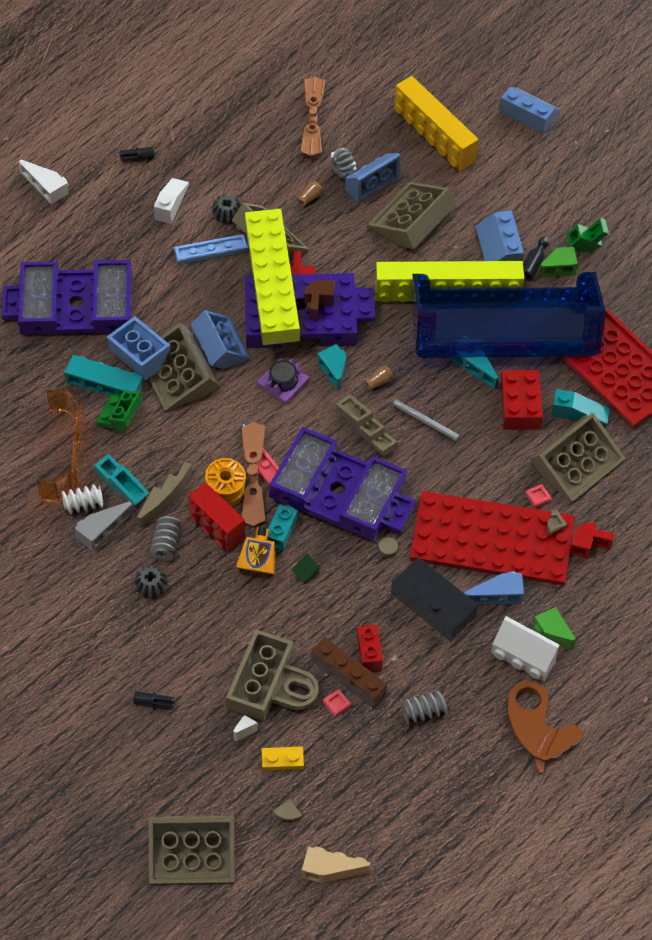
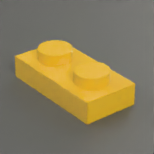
M303 747L262 748V771L304 769Z

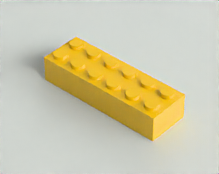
M413 76L396 85L395 111L401 114L407 123L411 124L420 135L425 137L428 143L439 151L441 156H444L460 172L476 162L479 139Z

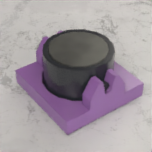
M280 358L257 381V386L286 405L309 382V377L301 372L298 363L293 364L292 359L286 361Z

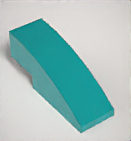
M107 454L93 468V471L110 488L128 502L130 501L134 506L149 494L125 466H120L110 454Z

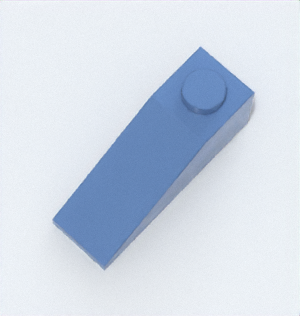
M507 572L500 574L465 591L464 594L477 604L522 603L524 596L522 573Z

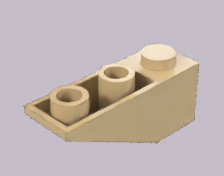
M308 847L301 878L325 883L368 874L370 862L361 857H347L341 852H327L321 847Z

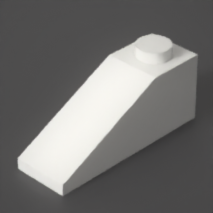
M24 160L19 161L20 173L51 205L69 194L67 180L57 172Z
M174 178L168 182L159 193L155 202V220L172 224L189 186V182Z

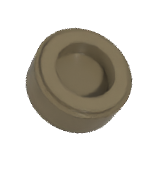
M391 537L381 539L378 546L379 553L384 557H393L398 551L397 541Z

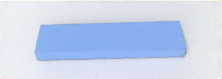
M244 234L176 246L174 247L177 264L180 265L248 252V246Z

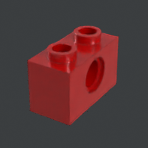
M378 625L358 626L357 643L360 664L371 672H381L383 659Z

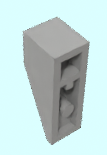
M129 501L88 515L84 520H80L76 524V538L94 551L133 514L132 503Z

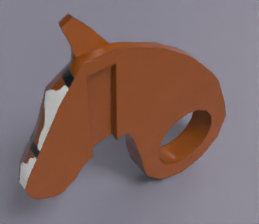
M525 680L516 683L510 690L507 715L517 739L535 758L538 772L543 773L545 762L559 757L568 749L578 744L582 740L583 733L576 725L558 729L546 725L548 694L545 688L537 682ZM522 692H532L540 699V705L533 710H526L518 705L516 697Z

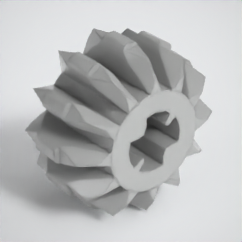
M339 148L331 153L330 163L339 178H347L349 174L355 173L356 162L347 148Z

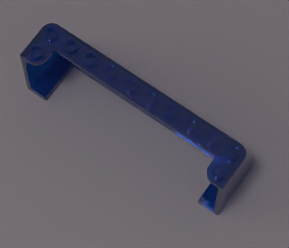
M583 272L579 274L576 287L430 289V278L428 275L412 274L411 305L416 354L421 358L594 356L601 350L606 309L596 272Z

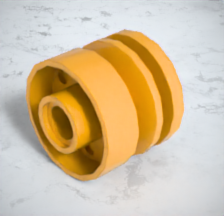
M221 458L212 462L206 470L205 482L231 507H235L241 502L244 497L246 473L242 465L229 458Z

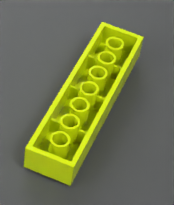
M281 209L245 212L246 232L263 345L300 341V328Z
M523 261L376 262V301H521L524 283Z

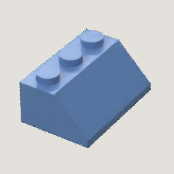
M509 87L501 97L499 112L544 134L559 115L561 109L519 88Z
M399 153L385 154L382 157L376 158L372 163L363 166L357 172L349 174L345 178V190L357 202H360L399 178L401 155Z
M512 210L493 213L475 226L484 261H523L524 251Z
M204 310L191 323L194 334L201 344V349L205 352L208 363L212 367L226 369L251 359L230 317Z
M136 316L107 336L110 351L133 371L143 376L144 380H147L160 370L171 348L170 344Z

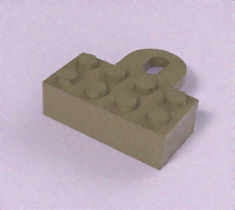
M255 629L226 696V708L265 721L272 703L293 710H303L313 705L318 697V682L311 673L288 665L293 655V641ZM291 685H298L307 688L310 692L307 695H300L291 692L289 687Z

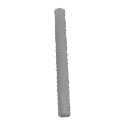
M397 399L393 402L394 407L452 440L458 441L459 434Z

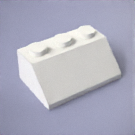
M506 616L492 644L491 653L497 659L509 662L514 668L522 669L529 673L532 678L544 681L556 662L559 644Z

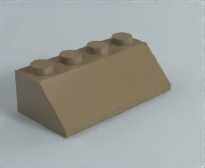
M243 203L232 221L236 224L238 230L247 234L245 212L263 211L266 209L260 205ZM284 226L290 263V259H294V251H300L301 255L308 251V248Z

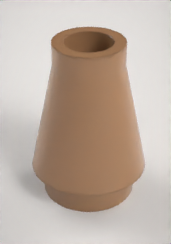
M316 181L309 182L297 198L298 202L305 206L321 196L323 188Z
M386 365L380 366L365 381V384L372 390L390 382L393 374Z

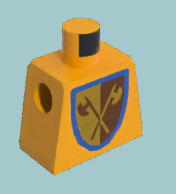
M257 527L255 538L246 537L236 565L238 569L275 575V542L267 540L269 529Z

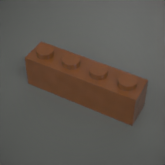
M326 637L311 650V661L373 709L386 696L387 684Z

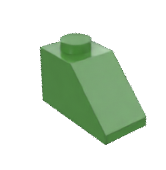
M574 247L556 248L541 263L540 277L575 275L577 259Z
M556 607L534 617L533 631L554 641L560 647L574 648L576 638Z

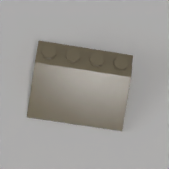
M409 182L368 224V227L400 247L414 249L450 213L456 204L449 188Z
M179 323L161 336L162 339L170 344L171 348L160 370L148 379L166 412L206 397L220 386L191 330Z
M593 412L580 418L530 458L538 472L570 502L577 499L626 459Z
M234 815L149 817V884L235 882Z

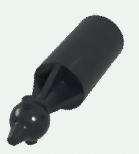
M547 236L539 239L538 247L530 250L523 262L525 281L533 280L544 260V249L548 246Z

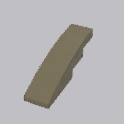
M351 394L336 403V407L348 422L382 456L389 454L399 447L398 441L386 433L385 426L374 418L373 412Z
M184 462L178 475L169 474L161 489L153 487L137 516L138 527L142 528L174 501L192 476V464Z

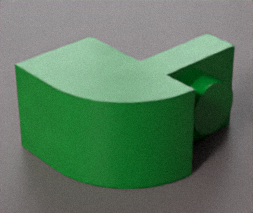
M599 218L589 228L577 224L566 233L569 247H574L575 250L580 252L593 251L602 246L601 240L609 234L606 220L603 218Z

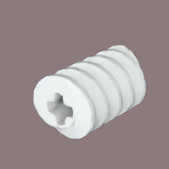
M92 485L91 491H89L87 486H84L83 492H81L80 488H77L76 494L69 489L68 496L64 491H61L64 509L68 510L70 514L73 513V508L78 513H80L81 507L88 511V505L94 510L96 503L99 504L100 508H103L100 485L99 489Z

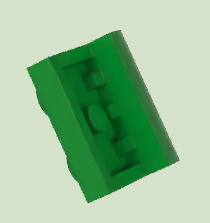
M126 390L122 394L111 393L96 421L97 426L114 429L117 434L125 433L143 401L141 393Z

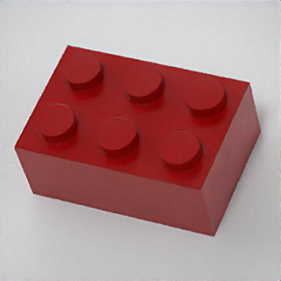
M502 370L500 391L503 430H541L543 412L539 370Z
M206 482L188 495L189 518L193 523H198L202 527L203 532L207 536H211L220 549L223 548L226 552H230L245 540V519Z

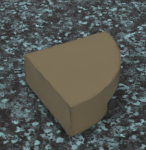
M555 510L548 519L547 532L549 536L567 527L558 510Z
M291 800L273 810L274 816L280 820L297 821L302 818V814Z

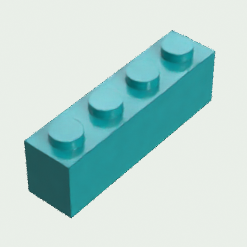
M73 355L64 372L66 383L110 396L111 393L122 394L124 390L141 393L143 389V376L138 373L128 372L119 367H111L102 362L88 360L83 356Z

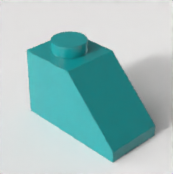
M337 344L319 352L317 364L336 390H339L346 369L347 354Z

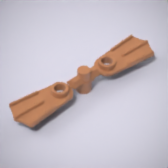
M316 76L304 79L305 100L307 107H309V124L304 128L300 153L310 157L322 154L320 127L316 123L318 121L317 108L321 106L325 79H319Z
M255 422L242 427L245 459L248 463H251L247 468L249 485L244 493L242 517L245 519V524L253 527L266 521L262 488L258 485V462L261 460L263 453L265 425ZM253 454L257 455L256 458H250ZM252 491H257L255 495H251Z

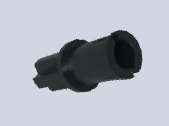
M136 147V149L119 151L120 160L137 159L139 161V159L154 158V147Z
M135 691L133 704L151 706V708H154V706L173 708L175 698L156 695V692L143 693Z

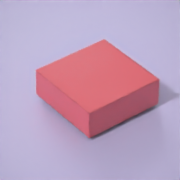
M543 484L525 491V495L534 509L552 500Z
M339 689L323 699V704L334 717H337L351 707V703Z

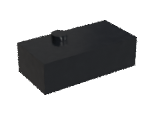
M419 557L392 581L391 594L450 642L477 616L478 604Z

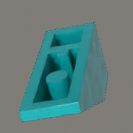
M465 336L452 349L451 360L493 389H496L498 376L481 346L475 340Z
M556 389L551 417L578 421L583 416L593 412L599 422L607 426L610 408L576 392Z

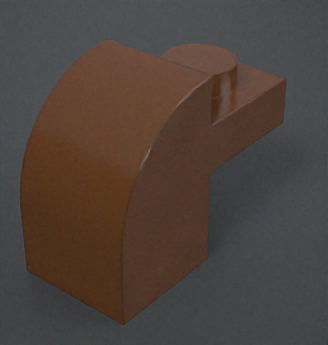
M316 280L306 287L304 304L307 305V312H310V320H318L319 305L334 306L335 280Z

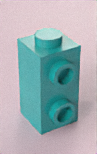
M279 504L268 528L267 540L274 541L275 549L284 551L298 520V510L291 506Z

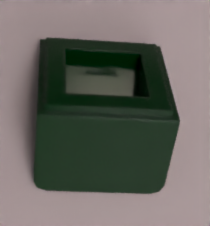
M306 554L292 568V571L303 583H306L319 574L320 567L309 554Z

